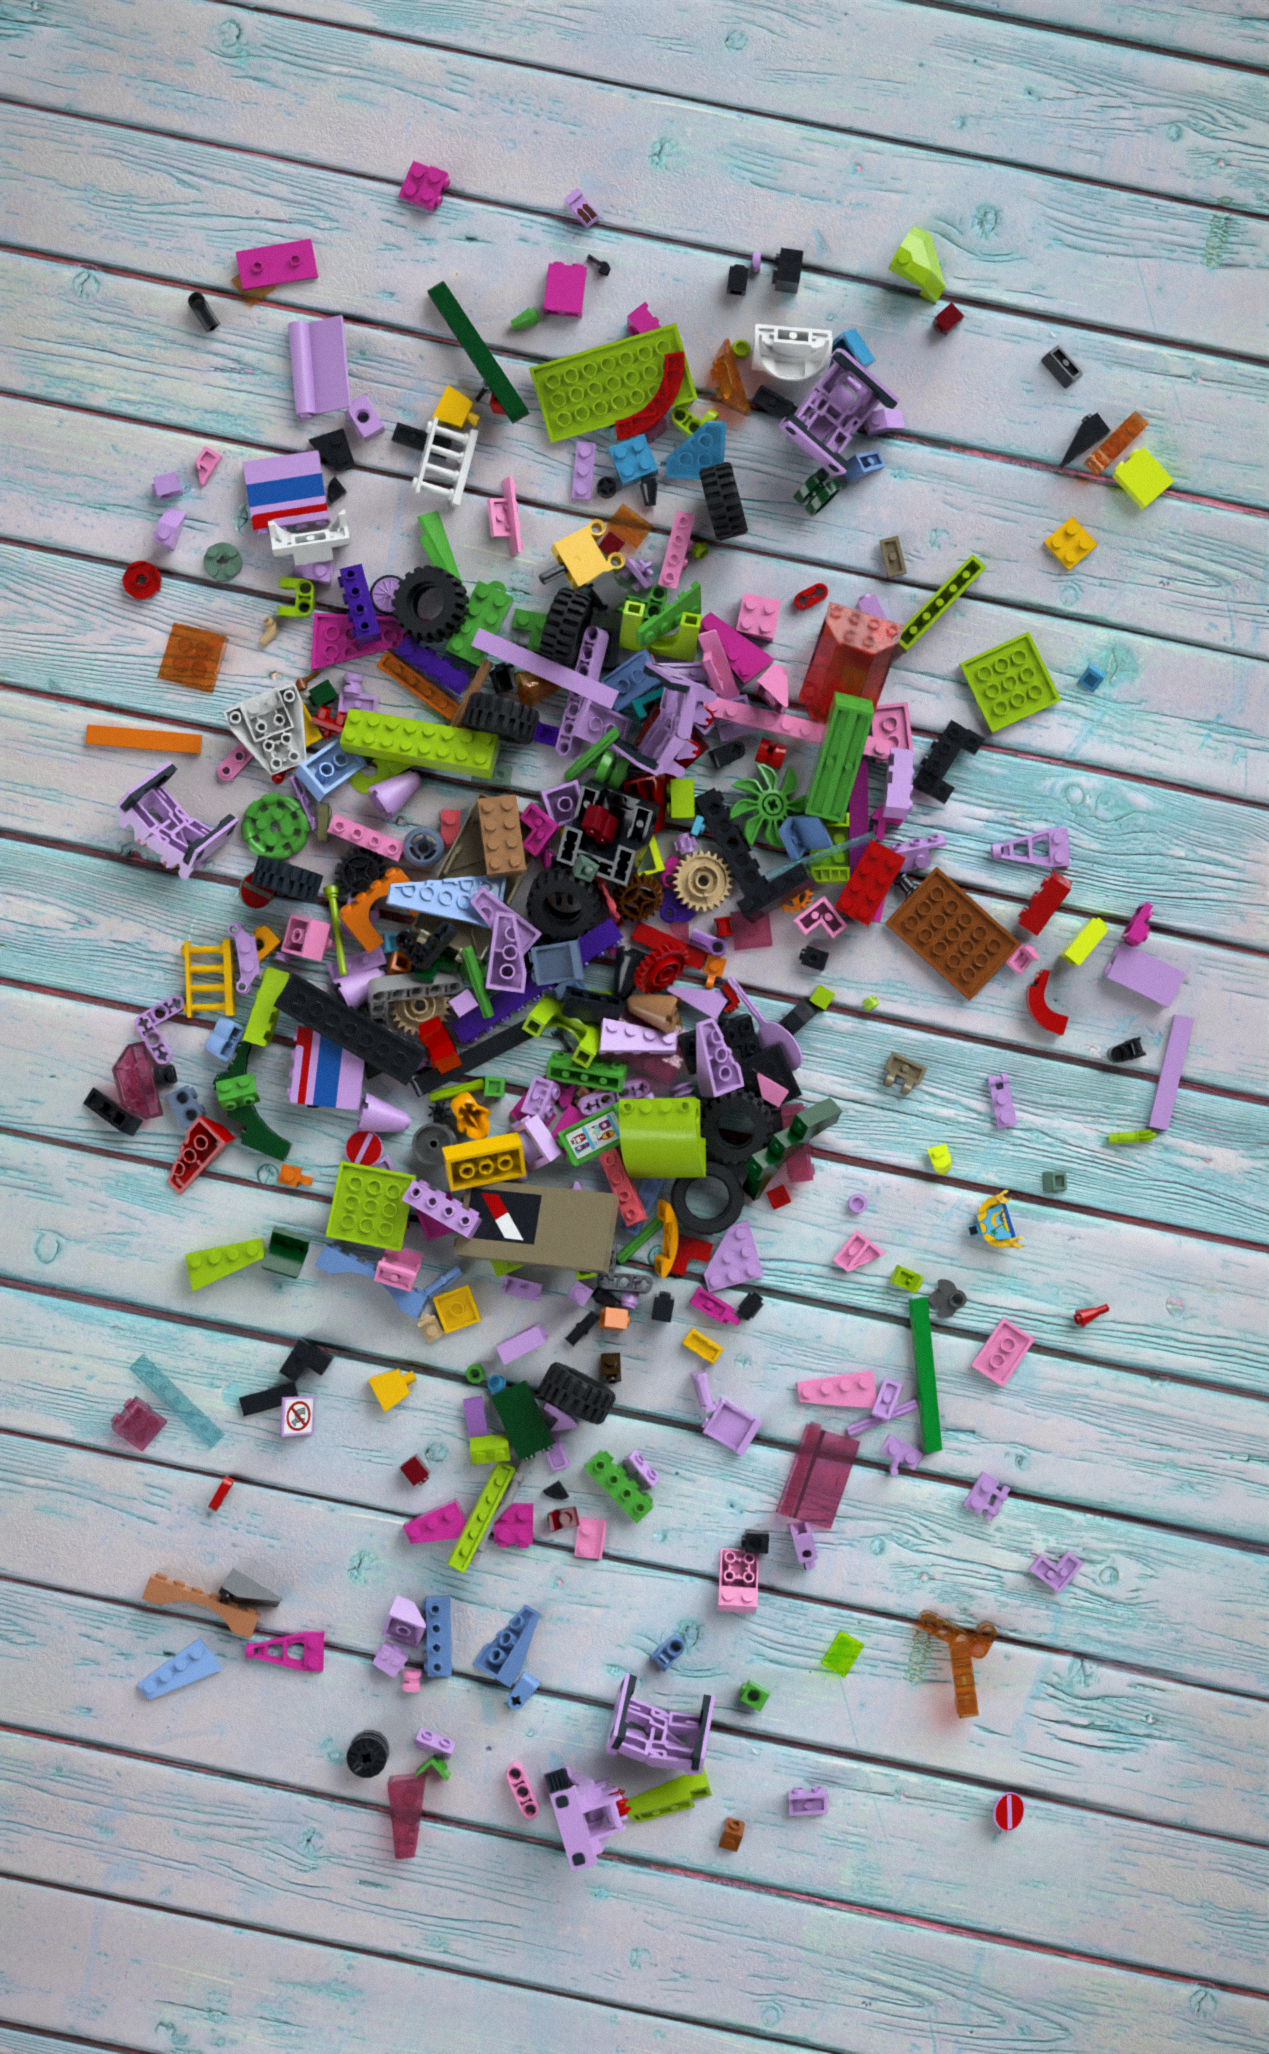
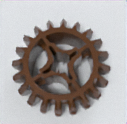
M636 872L628 886L616 883V889H613L614 896L612 898L617 906L616 910L625 920L629 918L633 923L635 919L641 922V918H645L648 921L649 915L655 917L654 911L660 912L659 906L663 905L662 899L664 898L663 889L658 880L653 879L651 874L646 876V873L643 872L639 876ZM640 887H646L651 891H648L647 889H641ZM625 904L633 905V906H635V908L629 907V906H627V905H625Z

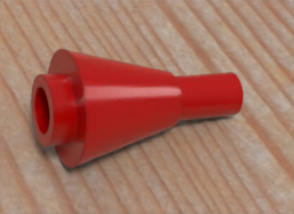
M1105 1304L1097 1308L1075 1310L1074 1320L1077 1325L1084 1328L1099 1315L1108 1312L1109 1307Z

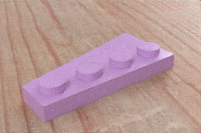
M482 885L469 900L492 931L496 911L514 913L516 915L523 956L542 934Z
M603 1018L598 1054H605L606 1052H614V1054H622L623 1052H633V1054H641V1052L674 1054L676 1052L678 1034H668L656 1029Z

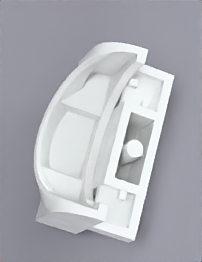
M755 324L751 370L765 371L770 376L786 381H799L815 375L823 376L830 366L833 338H831L832 331Z
M345 509L339 511L336 520L331 525L314 532H288L281 529L274 521H268L273 555L277 557L293 554L295 565L333 560L332 548L351 545Z

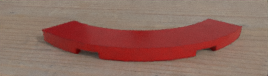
M684 352L664 354L665 369L657 393L641 411L625 419L615 421L617 440L630 438L646 431L668 412L682 384L685 365Z

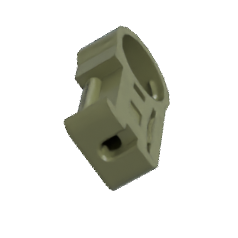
M329 803L318 804L317 841L322 843H329V833L327 831L329 820L332 817V808Z

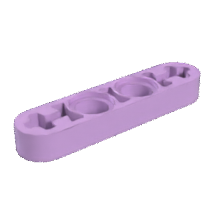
M636 1077L626 1081L623 1088L627 1089L626 1095L620 1097L619 1092L600 1090L582 1097L578 1102V1107L583 1114L592 1115L618 1102L619 1099H636L646 1095L650 1090V1084L644 1077ZM603 1096H610L606 1103H601Z

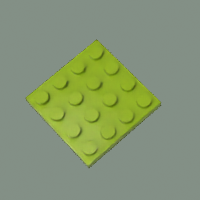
M1029 631L959 664L991 734L1062 701Z
M340 1161L325 1236L401 1252L411 1207L402 1198L412 1181H416L417 1176Z

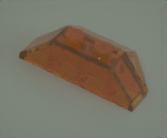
M726 338L712 362V369L709 370L712 381L716 380L717 388H715L717 398L721 399L724 405L747 417L751 413L730 340Z

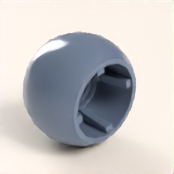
M417 827L411 830L403 841V854L406 860L417 868H430L436 865L444 854V841L441 835L430 827ZM423 835V839L417 841L415 845L411 844L413 839ZM427 835L436 841L437 846L432 847L430 841L427 840ZM426 843L429 845L427 853L419 852L418 847L420 844ZM410 849L416 850V853L420 856V860H418L411 854ZM432 851H436L433 857L424 860L425 857L431 855Z

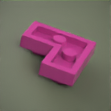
M530 802L519 817L533 829L523 842V847L535 857H539L561 826L534 803Z

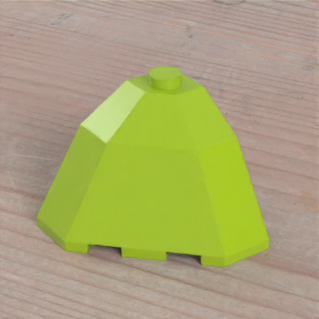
M914 226L908 232L890 262L889 270L922 288L919 295L936 304L946 286L932 235Z

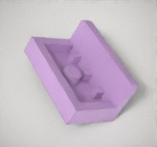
M814 1786L809 1790H804L802 1787L792 1788L791 1791H788L789 1816L828 1814L827 1790L821 1786Z

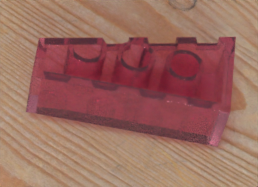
M803 1103L780 1105L783 1130L790 1127L795 1115L807 1109V1106H804ZM809 1142L804 1144L786 1161L788 1181L790 1183L814 1180L815 1167L814 1163H811L810 1157L813 1156L812 1144H809Z
M423 1772L418 1776L415 1773L389 1776L387 1784L395 1859L413 1858L416 1855L427 1772Z

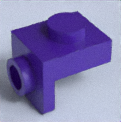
M539 721L533 740L537 743L556 747L560 728L543 724Z

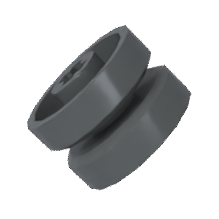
M440 1122L428 1123L420 1127L414 1134L412 1149L416 1158L422 1163L439 1165L444 1163L442 1147L458 1144V1138L454 1130L448 1125ZM436 1141L437 1146H433L432 1142Z

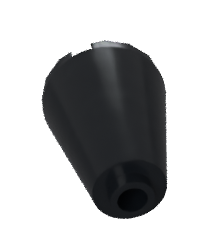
M619 945L616 949L611 992L614 996L622 997L624 1001L625 998L632 995L637 987L633 979L635 978L634 973L638 972L636 968L641 966L639 962L644 961V957L649 956V954L632 947L629 950H625L626 946Z

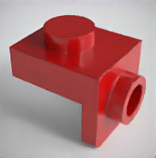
M727 983L721 988L732 1004L722 1010L724 1013L726 1011L732 1013L739 1008L737 1004L741 1001L733 988Z

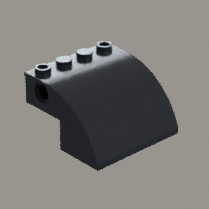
M589 779L581 787L574 819L564 827L556 860L574 866L579 855H584L599 865L595 875L628 886L645 856L655 829L661 804ZM588 804L599 805L605 808L609 814L619 820L612 843H606L605 845L597 843L595 838L587 835L581 827Z

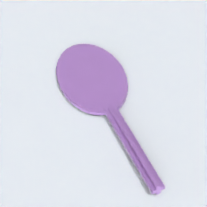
M729 977L727 982L760 1025L758 1038L762 1049L778 1042L791 1071L797 1070L802 1063V1053L795 1038L778 1023L766 1022L734 977Z

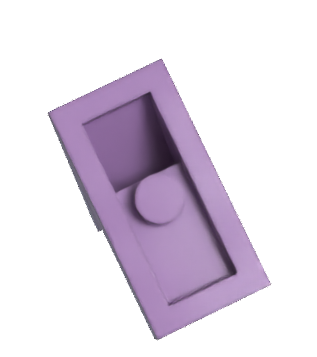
M547 1400L544 1404V1413L551 1419L557 1418L549 1432L572 1429L578 1426L579 1422L552 1402Z

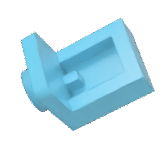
M401 931L382 934L384 953L401 951L396 945V937Z

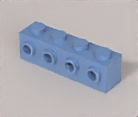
M450 1595L427 1596L426 1601L422 1603L423 1613H426L424 1632H427V1640H424V1652H427V1659H424V1671H428V1677L451 1676Z

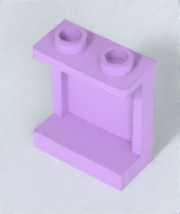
M721 1397L720 1401L716 1400L714 1402L716 1410L713 1411L710 1418L706 1417L701 1425L703 1427L702 1433L713 1437L735 1450L737 1454L743 1456L762 1422Z

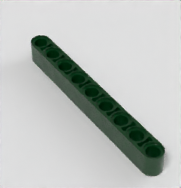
M441 281L427 290L436 308L512 424L529 415V411L446 283Z

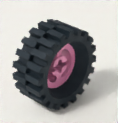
M259 855L250 883L300 900L315 903L323 875Z

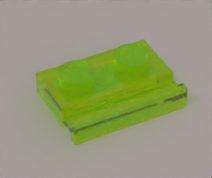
M840 1629L820 1663L845 1678L863 1649L864 1643Z

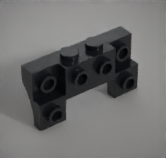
M951 720L939 739L935 738L930 748L933 750L930 755L925 754L920 762L923 766L911 785L919 792L945 805L955 787L943 781V777L961 749L975 756L985 738Z
M745 1013L736 1017L718 1020L717 1025L724 1036L723 1040L726 1046L731 1048L739 1045L742 1058L761 1050L758 1035L755 1034L750 1014ZM696 1029L677 1035L678 1044L689 1075L697 1074Z

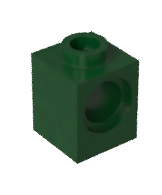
M328 679L308 690L310 693L308 699L313 707L316 705L318 708L322 705L327 706L339 699L338 694Z

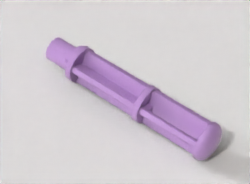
M293 774L288 780L293 788L296 799L303 806L302 809L308 817L307 821L310 824L311 830H317V817L312 815L308 806L310 803L301 780L299 779L298 782V777L296 774Z

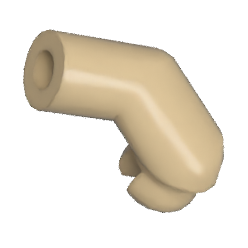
M266 617L263 621L266 633L259 640L265 646L278 633L277 622L272 617Z

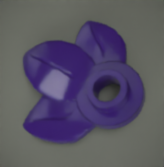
M667 889L663 893L664 898L662 899L663 905L660 909V918L664 922L672 923L678 921L684 923L695 916L696 913L692 909H687L688 903L681 904L682 898L676 899L677 895H674L671 889ZM667 910L673 912L671 917L666 916L665 912Z

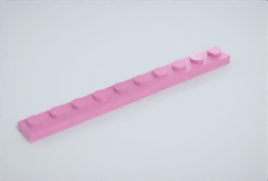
M717 697L713 702H703V706L710 709L716 719L820 744L825 728L824 724ZM868 736L862 755L887 761L892 741Z

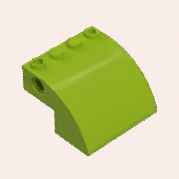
M696 1097L619 1099L620 1144L624 1166L629 1179L706 1177V1139L701 1137L699 1099H696Z

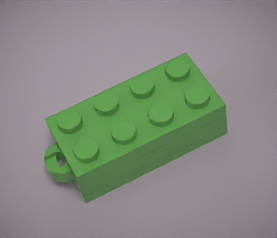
M478 580L469 599L470 603L466 605L469 608V614L464 616L466 622L464 625L460 624L459 628L461 630L457 634L453 632L452 638H450L445 648L446 653L477 668L487 658L488 653L471 646L479 628L497 636L514 602L513 597L506 594V588L500 581H492L487 585Z

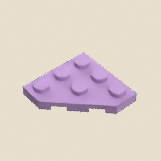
M748 1220L734 1224L727 1229L703 1274L709 1292L764 1276Z

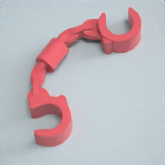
M595 875L594 878L598 883L599 889H603L605 896H607L606 903L609 907L610 917L615 923L621 921L614 899L609 896L606 882L603 877Z

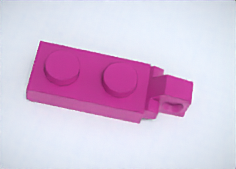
M700 1286L689 1301L691 1305L721 1323L727 1324L730 1321L737 1326L741 1318L733 1314L735 1309Z

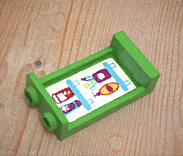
M619 1101L558 1132L559 1137L556 1140L560 1148L565 1147L568 1153L565 1157L569 1165L573 1164L574 1167H577L620 1144Z

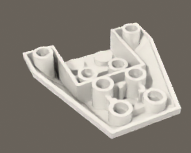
M295 683L273 688L243 700L223 711L230 730L271 776L302 764L307 760L303 704Z

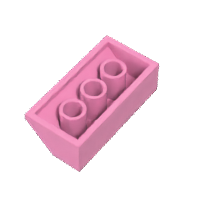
M773 664L757 680L754 692L775 712L785 714L788 707L787 672L780 665L776 666Z

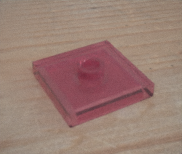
M741 911L730 912L735 951L773 946L769 913L756 922L751 923L744 918Z

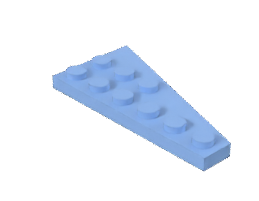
M484 875L390 884L386 904L490 928L469 900L482 885L503 902L507 877L487 879V876Z

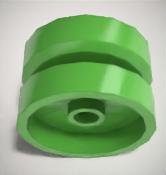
M607 749L593 780L604 784L609 782L608 785L621 789L623 787L622 782L628 776L631 761L622 756L618 760L617 765H614L617 758L616 752Z

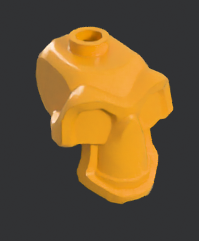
M463 1092L455 1096L450 1102V1107L457 1118L459 1133L467 1132V1136L475 1140L485 1139L489 1134L490 1124L487 1117L490 1116L491 1112L488 1108L479 1105L469 1092Z

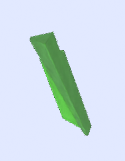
M435 511L418 516L417 519L425 533L419 539L433 567H440L461 581L439 512Z

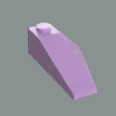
M496 911L485 988L524 993L527 973L516 915L514 913Z
M714 1018L696 1023L697 1081L700 1095L713 1098L744 1086L741 1067L733 1059L730 1047L726 1046L723 1040L724 1036Z

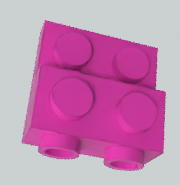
M413 160L398 196L405 201L435 212L436 207L439 208L442 203L443 197L441 195L443 190H447L449 187V175L447 172L431 165L428 167Z
M1147 902L1139 904L1121 935V938L1124 939L1123 943L1137 947L1142 941L1145 942L1150 934L1148 931L1150 926L1144 922H1147L1153 914L1151 911L1153 906Z
M534 1503L511 1504L494 1523V1544H498L500 1548H508L510 1544H517L518 1548H528L529 1544H533Z

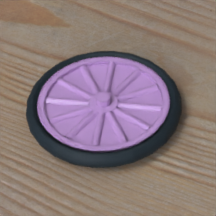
M385 575L373 583L370 596L373 607L378 612L385 615H393V610H396L392 606V600H395L396 597L393 593L395 589L398 590L400 586L398 582L402 578L395 575Z

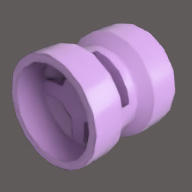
M345 673L344 680L346 685L343 686L342 692L361 695L362 689L360 685L363 682L364 676Z

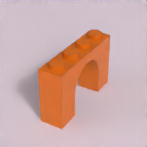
M392 867L387 870L381 880L374 881L370 885V889L365 893H359L355 897V901L350 905L343 906L337 915L368 953L384 942L370 923L369 910L376 899L388 895L390 884L411 882L398 867ZM406 909L413 917L419 913L418 911Z

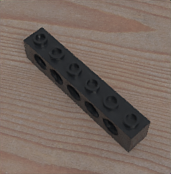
M714 787L695 797L694 801L744 897L767 884L768 880L765 875H760L758 861L756 858H751L749 844L747 841H742L740 835L743 833L739 825H734L732 820H729L730 808H725L722 803L725 799L721 791H716ZM710 806H719V814H711L709 811ZM720 822L728 823L729 829L726 832L719 830L718 824ZM729 839L737 840L738 846L735 849L728 847L727 841ZM740 855L747 859V863L743 866L738 865L736 862V858ZM749 872L756 876V880L752 883L745 880V875Z

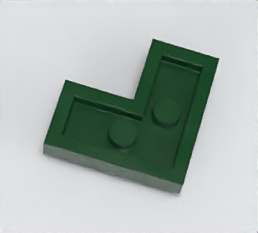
M443 951L427 970L422 971L417 968L414 979L434 983L438 970L457 974L461 962L455 960L457 953Z

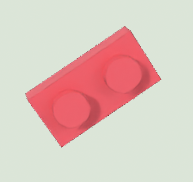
M441 810V837L444 841V848L451 849L461 828V810Z

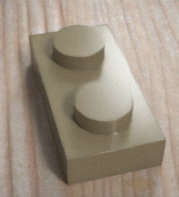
M899 536L879 540L887 578L907 574Z

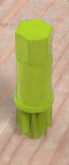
M1151 1130L1111 1133L1108 1135L1109 1144L1151 1142L1152 1138H1156V1133H1151Z

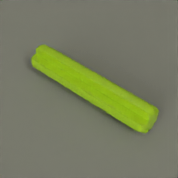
M478 1079L429 1092V1099L434 1103L436 1100L442 1101L453 1098L463 1092L472 1093L484 1090L485 1084L483 1079Z

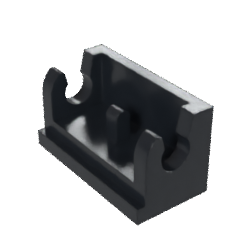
M601 628L606 630L609 635L601 669L615 670L618 660L620 629Z

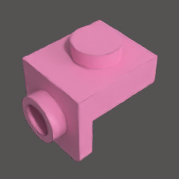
M1020 945L1005 963L1017 975H1022L1031 961H1038L1040 957L1032 946Z

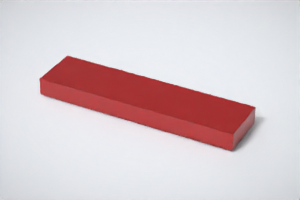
M642 922L637 923L630 938L654 950L657 947L662 948L664 943L666 945L670 942L673 944L675 942L681 943L689 952L688 955L690 957L688 958L689 963L687 965L698 970L701 969L708 952Z

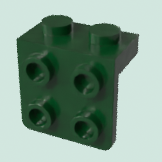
M274 1225L270 1244L261 1265L262 1269L290 1278H298L309 1251L311 1237Z

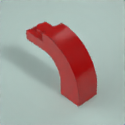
M1041 969L1040 972H1036L1033 983H1036V985L1027 986V1008L1033 1020L1041 1028L1062 1036L1064 1035L1069 1017L1055 1013L1047 1006L1044 992L1050 971Z

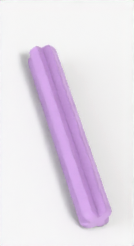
M912 1399L897 1405L891 1420L919 1409L917 1400ZM871 1416L847 1426L846 1429L849 1436H854L888 1421Z

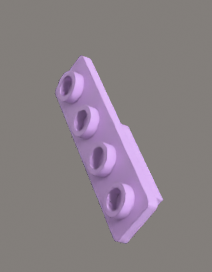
M933 834L922 839L914 838L904 843L896 842L886 847L906 858L899 873L931 867L928 850L943 847L947 844L943 834Z

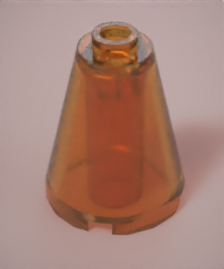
M528 671L514 673L515 685L518 684L519 688L517 691L522 704L528 707L537 705L563 688Z

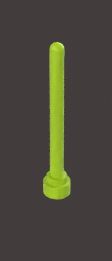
M331 885L324 887L323 891L330 905L339 974L345 976L347 968L340 920L337 916L338 907L336 899H338L339 887Z

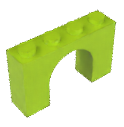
M626 600L619 647L636 651L647 649L651 654L694 662L702 615L683 612L680 628L676 634L661 636L641 648L637 644L636 629L644 623L645 604Z
M545 994L528 1015L522 1029L536 1038H539L546 1028L552 1026L571 1032L579 1042L571 1059L588 1069L598 1056L601 1027L593 1022H586L577 1018H567L561 1015L560 1002Z

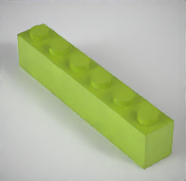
M972 554L894 636L892 642L906 654L984 572L986 566Z

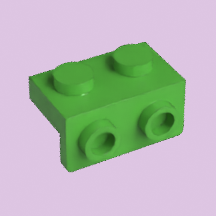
M253 1073L216 1082L218 1101L224 1111L260 1102Z

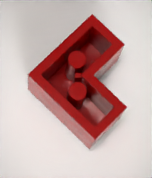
M439 1016L418 1025L420 1031L418 1038L422 1045H427L425 1049L434 1069L438 1068L442 1075L462 1065L455 1044Z

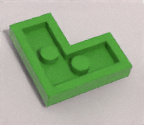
M516 608L512 628L531 632L527 650L540 653L541 635L547 615Z

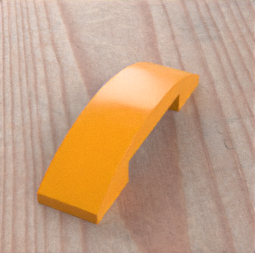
M658 1199L657 1218L664 1222L662 1254H655L654 1273L661 1278H666L677 1252L678 1225L671 1205L663 1199Z

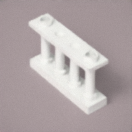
M435 417L431 422L428 421L425 432L428 435L417 477H414L412 480V494L417 495L420 489L439 494L450 500L449 506L456 508L461 502L479 431L471 429L467 433L461 434L437 426L439 418ZM434 434L461 441L464 444L463 451L458 453L433 445ZM430 452L457 460L459 463L458 470L452 471L427 463ZM425 470L451 478L454 481L453 489L450 488L449 490L423 482Z

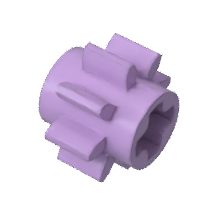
M690 832L676 836L677 841L673 842L675 851L680 850L681 855L695 851L694 846L697 845L695 836H690Z

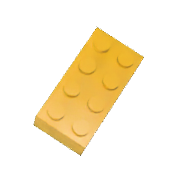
M518 1132L442 1147L446 1179L451 1192L526 1176L523 1145Z

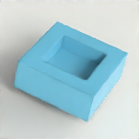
M696 816L690 835L697 837L698 833L703 834L706 823L703 822L704 817Z

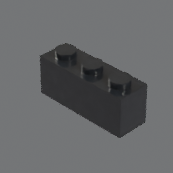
M566 986L560 1002L561 1015L567 1018L601 1023L603 1018L619 1021L623 1010L622 997Z

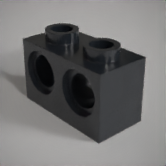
M660 1291L659 1294L655 1293L651 1315L652 1320L671 1323L675 1299L674 1296H671L670 1292Z

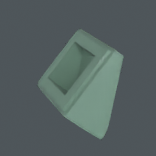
M580 854L572 868L573 876L592 882L599 869V865Z
M1066 1171L1042 1173L1043 1191L1067 1190Z

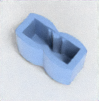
M222 1016L215 1025L214 1033L207 1039L205 1050L227 1062L232 1057L236 1044L242 1039L245 1027Z

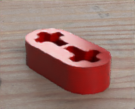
M818 583L799 592L794 598V606L801 611L807 610L826 599L828 588L826 585ZM816 588H819V590H824L822 594L823 597H820L819 595H816L815 597L812 596L816 593ZM799 597H802L803 599L807 597L810 598L806 601L805 606H803V604L797 603L799 602Z
M227 1475L225 1476L208 1506L209 1508L217 1512L233 1485L234 1479Z

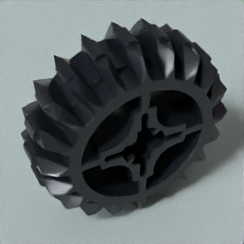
M361 847L359 854L354 848V855L351 856L347 851L348 859L340 858L344 864L337 863L336 865L342 868L341 871H335V874L341 875V877L336 879V882L343 881L339 888L347 887L344 891L346 895L352 891L351 897L354 898L357 893H365L370 889V886L365 889L354 888L356 884L358 885L361 881L372 884L376 880H381V876H385V872H381V870L387 867L386 865H379L383 862V859L379 858L376 860L378 853L375 852L370 856L372 851L368 849L366 854H364V848ZM358 858L368 859L362 866H356L352 863V861ZM373 863L377 871L375 880L369 876V870ZM347 867L354 873L350 884L346 878ZM354 867L361 871L365 869L364 874L369 879L367 880L365 877L358 878L359 874Z

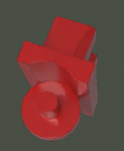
M322 705L318 713L312 718L311 723L320 725L319 731L325 733V739H330L331 735L337 737L339 732H343L348 713L339 711L336 714V718L330 717L332 709Z

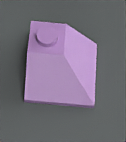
M396 1596L382 1634L418 1648L426 1624L415 1603L407 1598Z

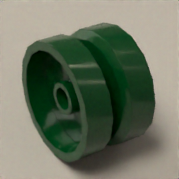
M824 467L810 476L793 496L799 504H804L810 500L805 510L812 517L820 512L842 488L836 480H831L824 486L830 476V473Z

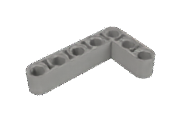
M438 970L434 983L414 979L415 972L372 978L367 984L366 1010L368 1018L384 1027L387 1024L388 1002L459 993L464 989L461 973L459 970L457 974Z

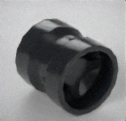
M173 1064L167 1065L166 1068L158 1067L153 1069L157 1087L164 1086L165 1083H177V1074Z

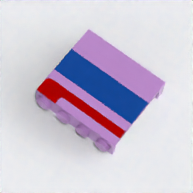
M318 450L242 462L252 527L255 534H259V536L269 535L268 521H274L285 531H289L290 528L303 530L307 529L309 525L322 527L331 522L320 463L321 455Z
M298 1026V1029L294 1030L293 1041H297L296 1049L292 1048L291 1060H294V1068L290 1067L289 1079H292V1085L287 1089V1098H290V1103L360 1110L365 1061L311 1028Z

